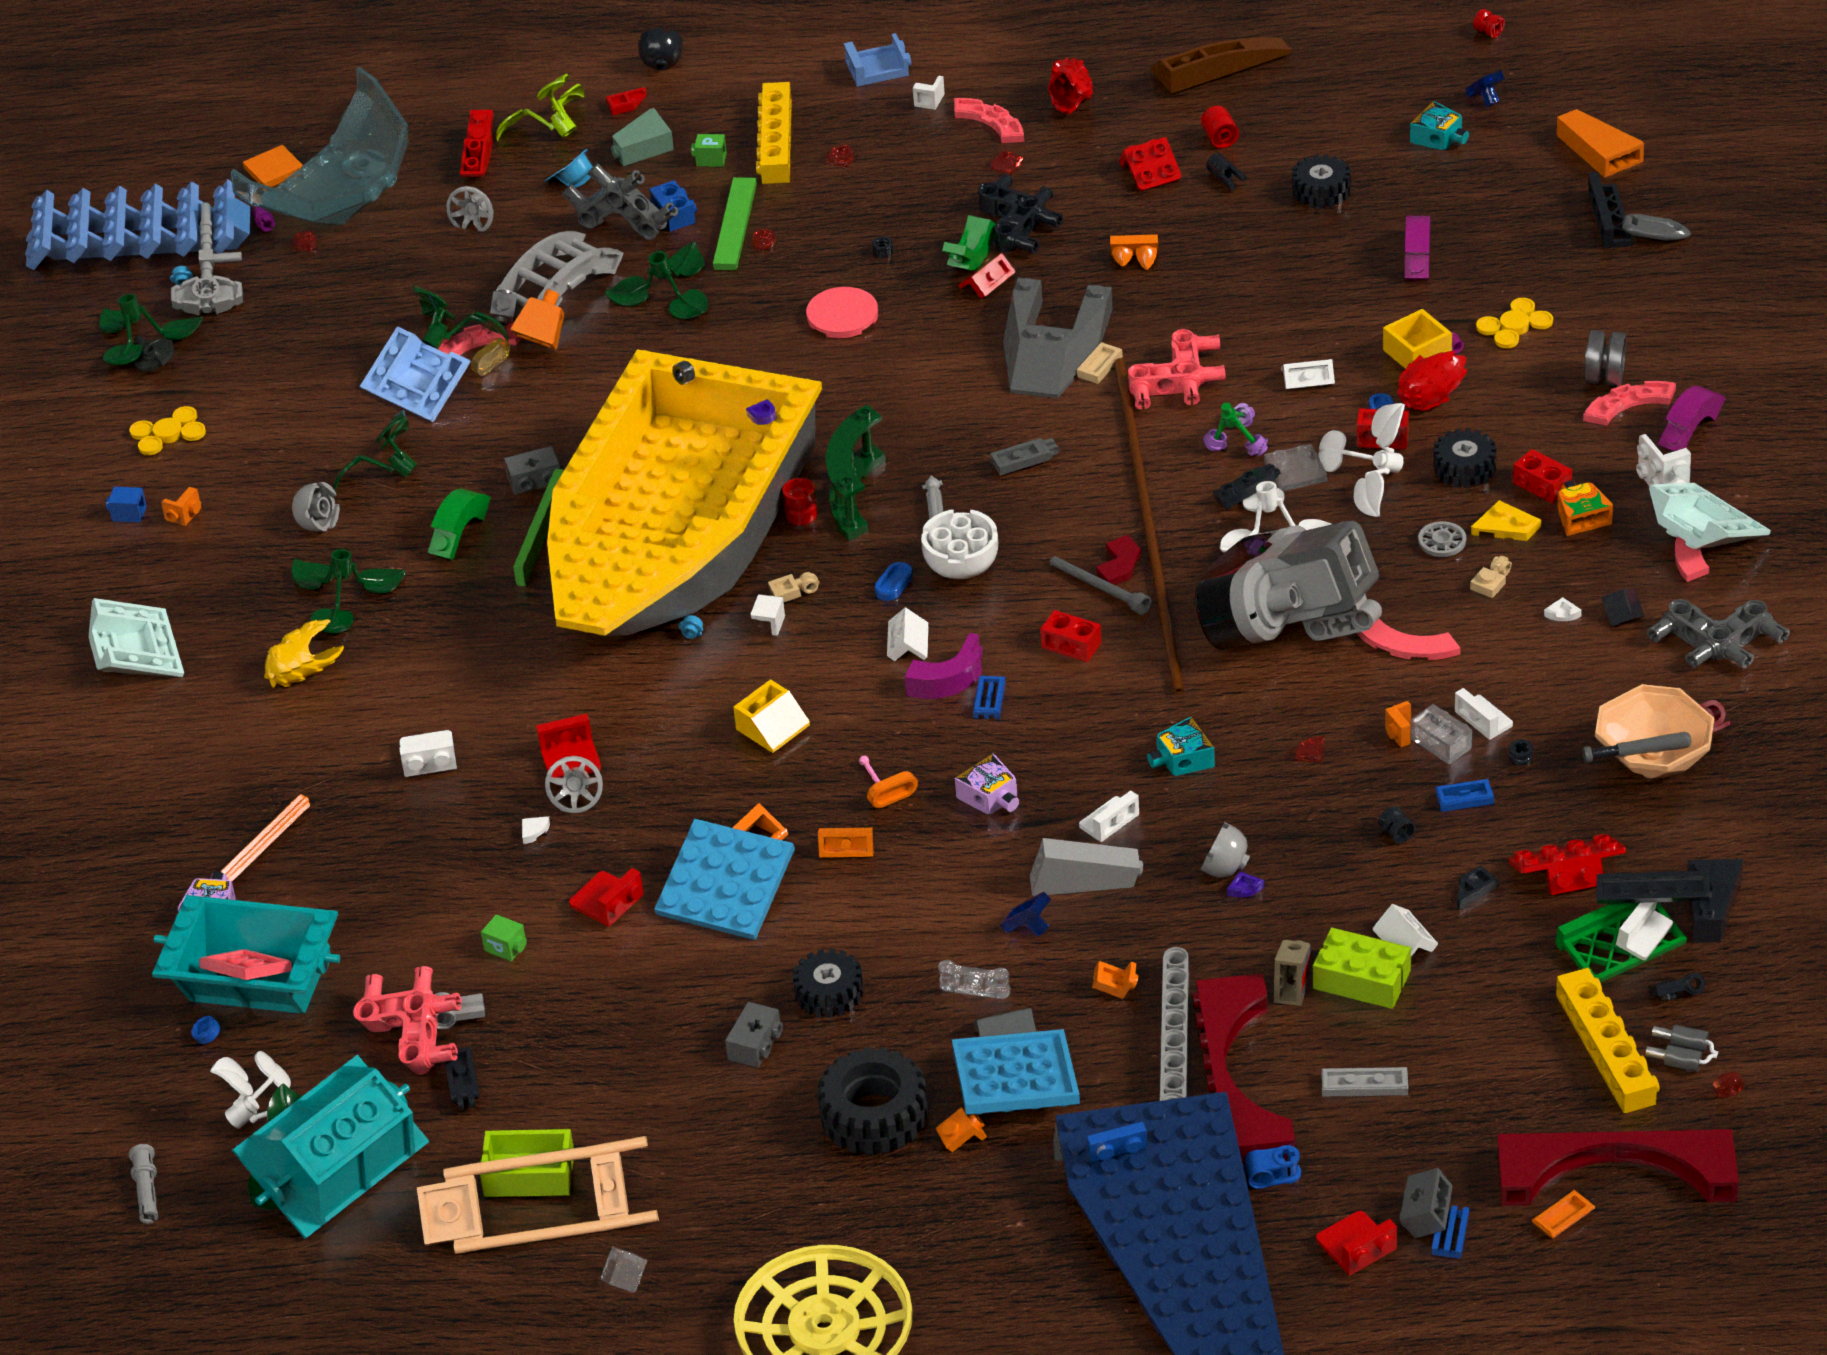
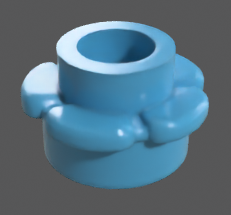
M186 266L174 268L170 276L171 282H175L176 285H181L182 282L193 278L191 269Z
M685 616L678 625L681 633L686 638L693 639L696 636L700 637L702 635L703 622L696 616Z

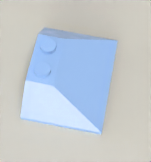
M397 326L360 387L426 420L434 422L471 361L456 353L450 352L448 355L423 343L415 334Z

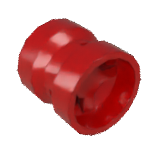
M1481 9L1473 21L1475 30L1479 32L1485 31L1492 38L1498 37L1505 26L1503 17L1492 15L1486 9Z

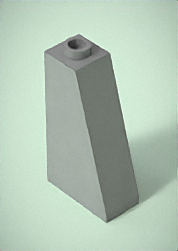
M1042 838L1030 874L1032 896L1134 887L1137 877L1142 875L1143 862L1139 860L1138 849Z

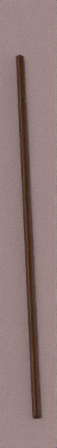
M1118 358L1115 360V367L1174 694L1180 695L1184 692L1126 368L1124 360Z

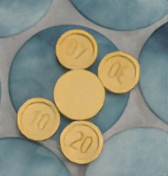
M1517 298L1511 302V311L1502 314L1500 321L1491 316L1482 317L1477 321L1476 329L1483 335L1495 334L1494 341L1497 346L1513 348L1519 343V335L1529 330V324L1535 329H1547L1553 325V316L1547 311H1535V303L1531 299Z
M184 406L173 412V418L161 419L154 425L149 421H138L132 424L130 435L132 438L140 440L138 443L140 453L144 455L157 454L162 450L163 443H173L181 437L188 441H195L204 437L206 434L204 424L194 422L197 419L196 410L193 407Z

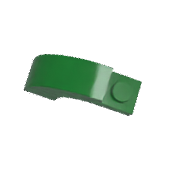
M968 215L960 242L958 244L944 242L942 251L949 255L947 265L972 271L977 269L989 252L996 224L989 219Z
M462 488L452 491L443 500L435 514L431 525L435 530L427 553L454 560L464 527L472 518L484 521L491 497Z

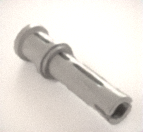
M139 1144L132 1147L129 1151V1158L133 1162L131 1176L137 1184L140 1221L149 1224L158 1219L154 1178L156 1177L157 1170L152 1160L155 1152L152 1146Z

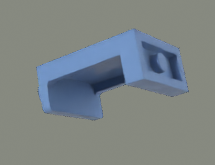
M896 33L891 34L892 44L858 52L853 42L844 43L845 62L857 87L909 76L908 66H911V58L909 53H905L904 42L899 40Z

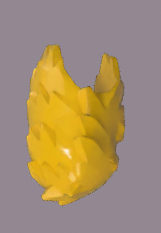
M329 619L305 623L300 629L284 635L280 644L274 645L268 650L264 678L269 679L272 687H275L277 683L284 687H290L291 683L303 681L307 676L321 672L323 668L335 662L343 651L344 646L333 647L316 655L310 653L308 646L312 637L331 622Z

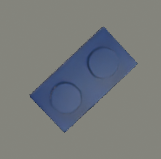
M1139 1122L1087 1136L1088 1155L1091 1162L1107 1160L1113 1156L1128 1152L1134 1153L1140 1149L1147 1148V1131L1144 1123Z

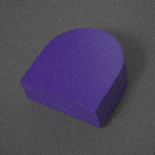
M768 399L746 408L747 416L755 424L766 425L773 422L776 418L775 407Z

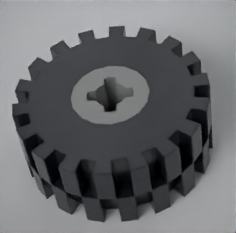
M1316 154L1313 155V158L1309 156L1304 157V161L1299 160L1297 165L1293 166L1292 194L1293 196L1295 195L1297 201L1301 200V204L1306 205L1309 203V207L1312 208L1315 205H1319V208H1324V205H1328L1330 208L1334 207V203L1339 205L1342 203V199L1346 200L1348 198V194L1351 192V172L1349 165L1345 164L1343 159L1338 161L1337 156L1329 158V154H1323V157H1319Z
M1466 428L1465 432L1455 429V433L1448 431L1445 433V437L1441 435L1438 437V442L1435 441L1433 448V467L1439 480L1444 479V483L1447 485L1452 482L1453 487L1458 488L1460 484L1464 485V488H1470V484H1474L1477 487L1480 486V481L1485 484L1488 482L1489 477L1492 478L1494 472H1496L1497 448L1494 440H1489V435L1486 433L1482 436L1481 431L1476 430L1474 433L1469 428Z
M829 948L828 953H824V949H820L817 955H814L812 952L807 954V960L801 958L799 966L795 965L793 984L795 999L798 1001V1006L801 1009L805 1007L806 1013L811 1014L814 1011L815 1017L821 1018L822 1014H827V1018H833V1013H838L839 1016L845 1015V1009L851 1012L854 1009V1004L859 1005L861 1002V997L864 994L862 969L859 961L856 962L852 954L847 957L846 951L843 950L838 954L836 949Z

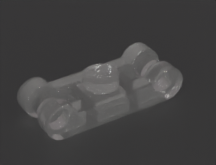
M950 960L941 961L938 965L941 976L939 979L940 988L944 991L1004 999L1010 995V985L1008 984L1009 972L1005 968H997L993 971L958 966Z

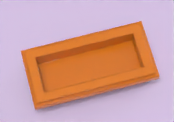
M1573 1190L1532 1219V1222L1550 1238L1554 1239L1594 1210L1595 1206L1577 1191Z

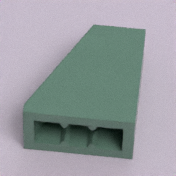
M654 108L649 109L612 136V155L623 166L674 150L672 131Z

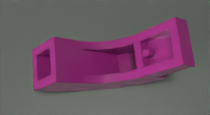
M1406 215L1405 280H1429L1430 216Z
M1696 385L1688 388L1670 409L1666 417L1668 423L1658 445L1672 452L1686 448L1699 422L1705 417L1715 421L1726 398L1701 386Z
M969 633L960 652L948 661L929 663L913 660L905 675L906 696L937 699L955 695L970 687L982 673L981 657L983 647L979 644V635Z

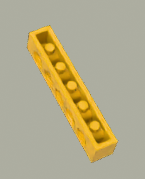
M790 82L763 83L762 92L758 93L757 175H761L762 184L790 182L792 103Z
M1589 968L1557 976L1556 996L1623 1113L1656 1105V1095L1659 1092L1658 1080L1655 1075L1651 1076L1648 1071L1644 1056L1638 1054L1633 1037L1627 1035L1623 1020L1620 1016H1616L1613 1011L1611 999L1603 994L1599 979L1597 977L1594 978Z

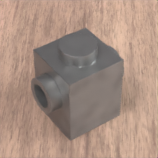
M509 290L493 291L490 317L498 321L502 326L513 323L517 294H512Z

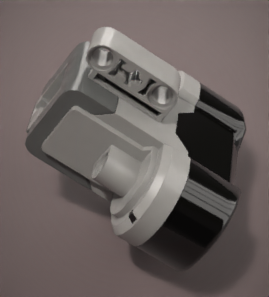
M1345 521L1309 530L1295 525L1250 535L1239 540L1222 554L1197 583L1195 592L1197 615L1207 640L1218 650H1227L1273 640L1282 632L1286 624L1298 621L1303 622L1308 636L1314 640H1325L1369 630L1382 615L1380 604L1375 600L1367 599L1365 595L1377 582L1379 572L1363 529L1355 521Z

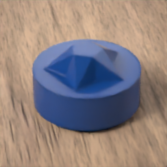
M211 1016L202 1017L193 1025L192 1037L200 1044H207L217 1037L220 1025Z

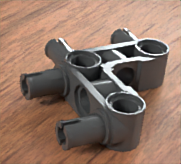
M598 163L591 168L588 175L602 187L590 198H585L571 184L561 194L576 208L577 219L583 227L594 228L601 224L611 212H616L617 214L620 213L636 232L648 240L655 239L658 233L666 227L667 221L678 214L676 206L669 210L674 205L673 203L668 202L659 210L636 188L644 182L642 174L636 178L640 173L639 171L634 170L626 178H617L615 176L612 177Z
M1678 599L1669 604L1668 611L1663 614L1662 619L1658 623L1647 629V635L1657 643L1666 635L1673 633L1695 647L1696 649L1685 655L1686 662L1692 665L1693 668H1697L1709 658L1717 660L1729 658L1745 669L1752 663L1754 655L1744 650L1743 646L1761 634H1766L1781 644L1787 640L1790 630L1773 620L1772 615L1767 612L1766 604L1759 600L1746 602L1735 609V613L1724 620L1718 621L1702 613L1700 608L1690 602Z

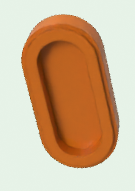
M901 772L871 786L867 792V799L875 808L885 807L912 795L918 786V781L911 772Z

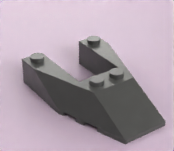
M1018 278L1012 293L1003 339L1010 393L1059 398L1074 381V376L1077 374L1079 366L1103 340L1113 310L1112 287L1088 285L1073 329L1035 325L1043 303L1041 280Z

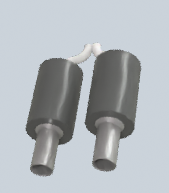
M1674 1025L1673 1030L1654 1026L1652 1036L1670 1039V1045L1667 1046L1666 1050L1647 1046L1645 1054L1648 1057L1664 1060V1066L1698 1073L1701 1064H1707L1710 1059L1717 1058L1718 1051L1714 1050L1713 1043L1708 1040V1031ZM1708 1044L1712 1054L1708 1055L1705 1060H1702V1053L1705 1052Z

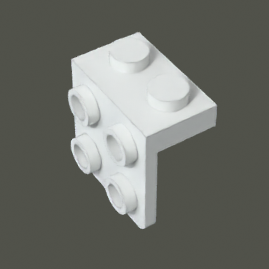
M1646 434L1639 436V445H1637L1639 457L1636 470L1638 476L1647 482L1649 488L1653 484L1690 483L1691 453L1687 448L1663 455Z
M438 731L400 739V755L405 777L457 769L451 731Z

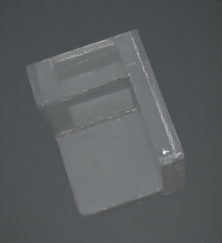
M612 1246L601 1275V1280L634 1293L637 1290L647 1259Z

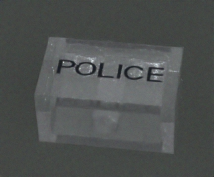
M1434 704L1411 719V739L1449 765L1472 749V729Z

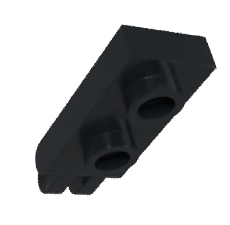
M1272 463L1263 467H1256L1253 470L1246 471L1236 480L1222 485L1220 489L1213 492L1215 500L1227 510L1257 493L1256 486L1259 483L1265 481L1274 482V479L1280 476L1281 471Z
M471 1046L457 1049L458 1054H454L457 1056L456 1061L445 1062L452 1103L458 1102L459 1110L464 1109L463 1101L469 1100L470 1108L476 1107L474 1099L480 1098Z

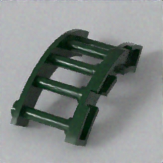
M868 404L859 408L839 425L832 435L826 451V469L831 482L829 494L830 510L837 529L848 541L869 531L868 523L861 516L855 504L856 494L865 489V485L860 480L886 462L885 454L872 443L871 427L882 421V416ZM862 436V447L854 453V446Z

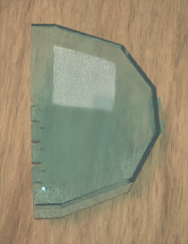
M358 67L356 69L357 90L335 134L330 137L331 142L317 153V157L311 158L301 167V170L295 171L285 180V183L282 182L276 188L251 181L233 169L231 171L232 191L250 205L313 223L343 225L371 201H375L388 187L390 188L395 184L409 143L408 124L378 80L361 67ZM342 168L361 178H352L347 176L343 172Z

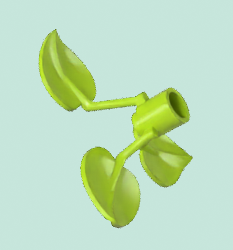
M564 74L543 87L537 94L539 100L548 95L553 104L551 108L553 111L557 110L550 118L552 122L546 121L529 109H520L500 124L496 132V140L498 141L500 135L508 127L525 115H530L548 126L551 131L556 129L562 138L568 136L577 126L566 114L563 105L574 99L584 98L583 87L580 84L574 85L556 101L553 97V92L567 82L569 75Z

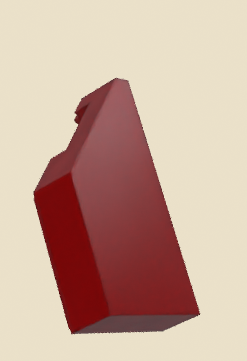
M642 87L605 97L612 116L635 110L647 96L646 88Z

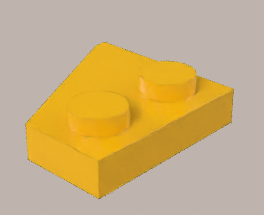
M1499 500L1471 526V534L1479 536L1480 531L1495 533L1494 538H1512L1514 540L1527 541L1541 528V519Z

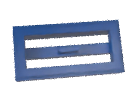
M979 676L973 709L974 718L984 715V719H989L990 715H994V719H1000L1006 684L1005 677ZM985 682H989L985 707H981ZM995 683H999L995 707L991 708Z
M1488 779L1435 787V795L1438 797L1441 812L1494 804V795Z
M1452 1206L1447 1216L1449 1217L1444 1249H1439L1442 1231L1434 1233L1432 1255L1461 1259L1469 1218V1208L1463 1207V1211L1458 1210V1206ZM1456 1218H1459L1461 1223L1456 1250L1454 1251L1450 1250L1455 1221Z

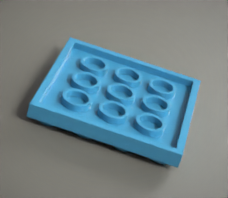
M694 819L655 906L656 915L756 940L795 850L794 844Z
M1064 1029L952 1039V1050L966 1114L980 1115L988 1112H1010L1020 1109H1040L1052 1106L1066 1107L1080 1104L1078 1086Z

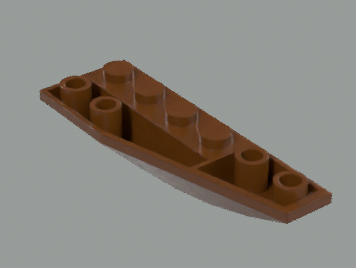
M1258 37L1220 41L1161 59L1153 64L1150 70L1172 94L1273 59L1281 58L1291 54L1292 49L1281 38Z

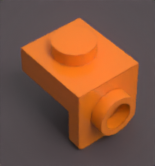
M188 487L176 502L164 499L161 502L165 520L184 526L201 509L198 489Z
M1405 701L1385 709V729L1388 736L1394 739L1400 747L1409 745L1411 704Z
M1099 961L1094 969L1092 988L1123 999L1127 992L1133 990L1137 984L1138 975L1135 974L1136 963L1131 961L1126 969L1123 970Z
M962 1107L936 1127L943 1143L951 1152H954L973 1135L982 1141L987 1137L982 1129L984 1123L977 1114H966L965 1109Z

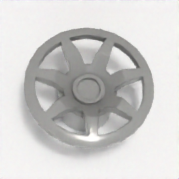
M464 186L457 188L450 194L446 209L453 226L461 228L454 217L463 215L465 217L462 224L463 229L468 227L471 220H473L474 225L478 229L477 231H486L493 221V207L488 197L482 191L474 187ZM464 191L465 200L455 197L457 193ZM452 201H453L457 206H460L461 209L452 213V211H451V203H452ZM480 217L488 218L484 227H482Z
M568 756L561 758L550 767L545 778V789L548 798L557 808L568 813H581L592 808L597 803L602 793L603 781L600 771L591 761L579 756ZM577 761L581 762V765L570 769L566 762ZM561 765L565 774L563 778L551 777L554 770ZM585 765L593 770L596 777L589 778L588 773L584 770ZM550 782L562 785L563 789L555 797L551 792ZM597 782L598 790L594 797L587 788L590 784ZM567 794L570 795L572 808L563 806L558 800ZM582 795L591 801L586 806L577 808L578 796Z

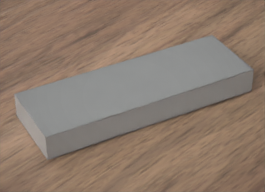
M1407 1067L1321 1069L1322 1097L1408 1095Z

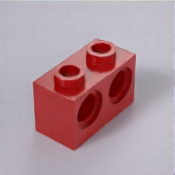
M1359 408L1357 447L1381 448L1376 444L1378 437L1373 436L1371 430L1373 417L1378 409ZM1403 411L1397 435L1392 444L1388 446L1394 450H1407L1409 411Z
M1533 449L1513 464V484L1552 504L1558 500V492L1561 490L1563 483L1572 481L1571 468Z
M1057 610L1052 612L1040 629L1041 648L1087 663L1101 645V624Z

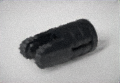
M1221 153L1213 154L1206 162L1207 170L1215 175L1231 191L1236 188L1232 181L1234 176L1242 182L1247 178L1244 173Z

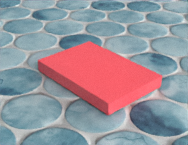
M242 949L199 958V968L249 980L291 972L292 962Z

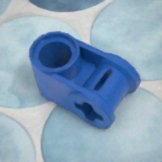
M1284 1145L1247 1153L1244 1157V1165L1249 1185L1252 1188L1263 1189L1269 1186L1292 1184L1298 1181L1301 1177V1168L1297 1164L1300 1160L1298 1149L1294 1146ZM1285 1153L1287 1154V1161L1284 1158ZM1287 1168H1290V1172H1291V1175H1290V1176H1288V1170H1287Z

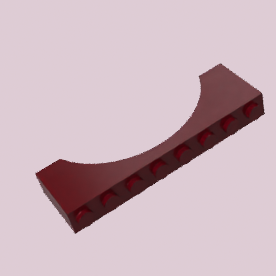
M1263 973L1196 980L1197 992H1192V1002L1194 1009L1199 1008V1012L1195 1013L1197 1029L1203 1030V1033H1199L1201 1050H1206V1054H1203L1204 1070H1210V1074L1206 1075L1208 1092H1227L1242 1164L1244 1165L1246 1154L1254 1150H1265L1284 1145L1295 1147L1291 1119L1271 1113L1250 1101L1234 1084L1225 1063L1228 1051L1238 1034L1252 1021L1267 1013V990ZM1286 1153L1284 1154L1285 1161L1287 1160Z
M1732 1129L1498 1134L1497 1136L1501 1206H1531L1540 1191L1557 1177L1583 1166L1605 1162L1638 1163L1665 1170L1693 1186L1707 1202H1737L1739 1180Z

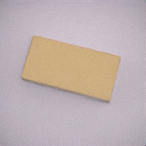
M1101 342L1079 366L1077 377L1099 384L1115 366V360L1123 357L1122 349Z

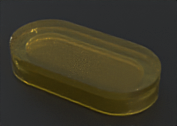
M497 338L476 353L471 363L473 372L484 376L506 360L510 352L509 342Z

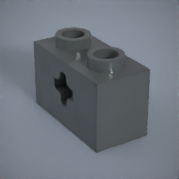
M552 446L504 458L507 478L514 495L547 487L554 470L560 469Z
M748 1002L725 1040L728 1060L759 1068L763 1059L769 1056L771 1045L775 1038H779L782 1033L783 1023L780 1022L779 1010Z
M1439 1168L1413 1174L1407 1178L1402 1211L1400 1212V1222L1414 1238L1441 1232L1446 1228L1453 1186Z

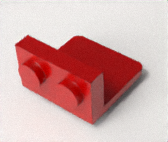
M1166 137L1152 139L1137 146H1129L1123 150L1119 158L1121 168H1130L1137 188L1140 191L1176 182L1181 178V172Z
M587 713L536 725L539 748L547 772L555 762L568 756L586 758L599 771L601 770V763L592 740ZM569 761L566 764L571 769L579 767L581 762ZM561 765L554 770L551 777L563 778L565 774ZM585 765L584 770L588 774L593 773V770Z
M631 868L619 879L605 871H601L569 900L570 907L610 927L644 895L641 873Z
M1357 1211L1319 1232L1316 1235V1241L1350 1276L1397 1249V1226L1391 1219L1377 1226L1365 1212Z

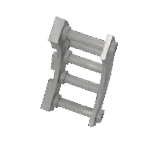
M559 232L531 247L511 268L496 291L509 290L512 294H517V291L527 279L544 287L537 298L541 301L546 289L559 293L555 306H559L563 300L562 294L568 288L573 289L584 281L586 275L591 273L595 275L601 273L615 274L624 253L613 248H595L583 242L586 234L581 232ZM570 255L574 259L565 263L555 257ZM543 263L559 270L550 279L533 272ZM517 294L516 304L524 307L528 299Z

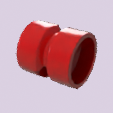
M1213 106L1202 114L1201 125L1215 147L1227 148L1237 141L1239 129L1226 108L1223 106Z
M794 478L787 481L782 488L787 521L793 525H807L813 522L817 517L813 482L806 478Z

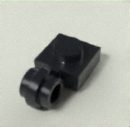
M1691 972L1683 978L1648 985L1650 997L1660 996V1000L1663 1001L1676 998V992L1683 990L1690 995L1700 994L1705 988V980L1699 973ZM1692 979L1696 981V987L1694 989L1691 987Z

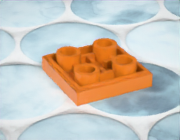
M283 145L243 161L244 169L265 190L275 188L278 184L287 180H293L305 173L304 166Z

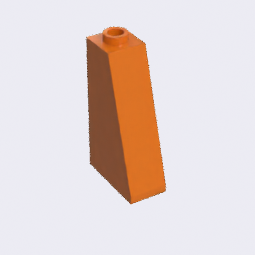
M1577 109L1557 117V136L1604 178L1643 162L1644 142Z

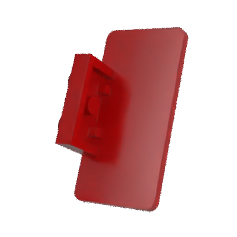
M1600 834L1594 836L1593 840L1583 842L1581 839L1568 841L1567 845L1557 847V845H1545L1540 848V851L1535 852L1520 850L1515 852L1514 856L1508 857V864L1520 873L1546 869L1549 893L1555 895L1597 886V874H1603L1601 858L1626 853V848L1608 834Z

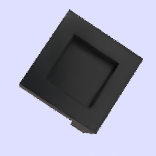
M1635 588L1621 589L1601 597L1611 626H1616L1629 620L1644 618Z

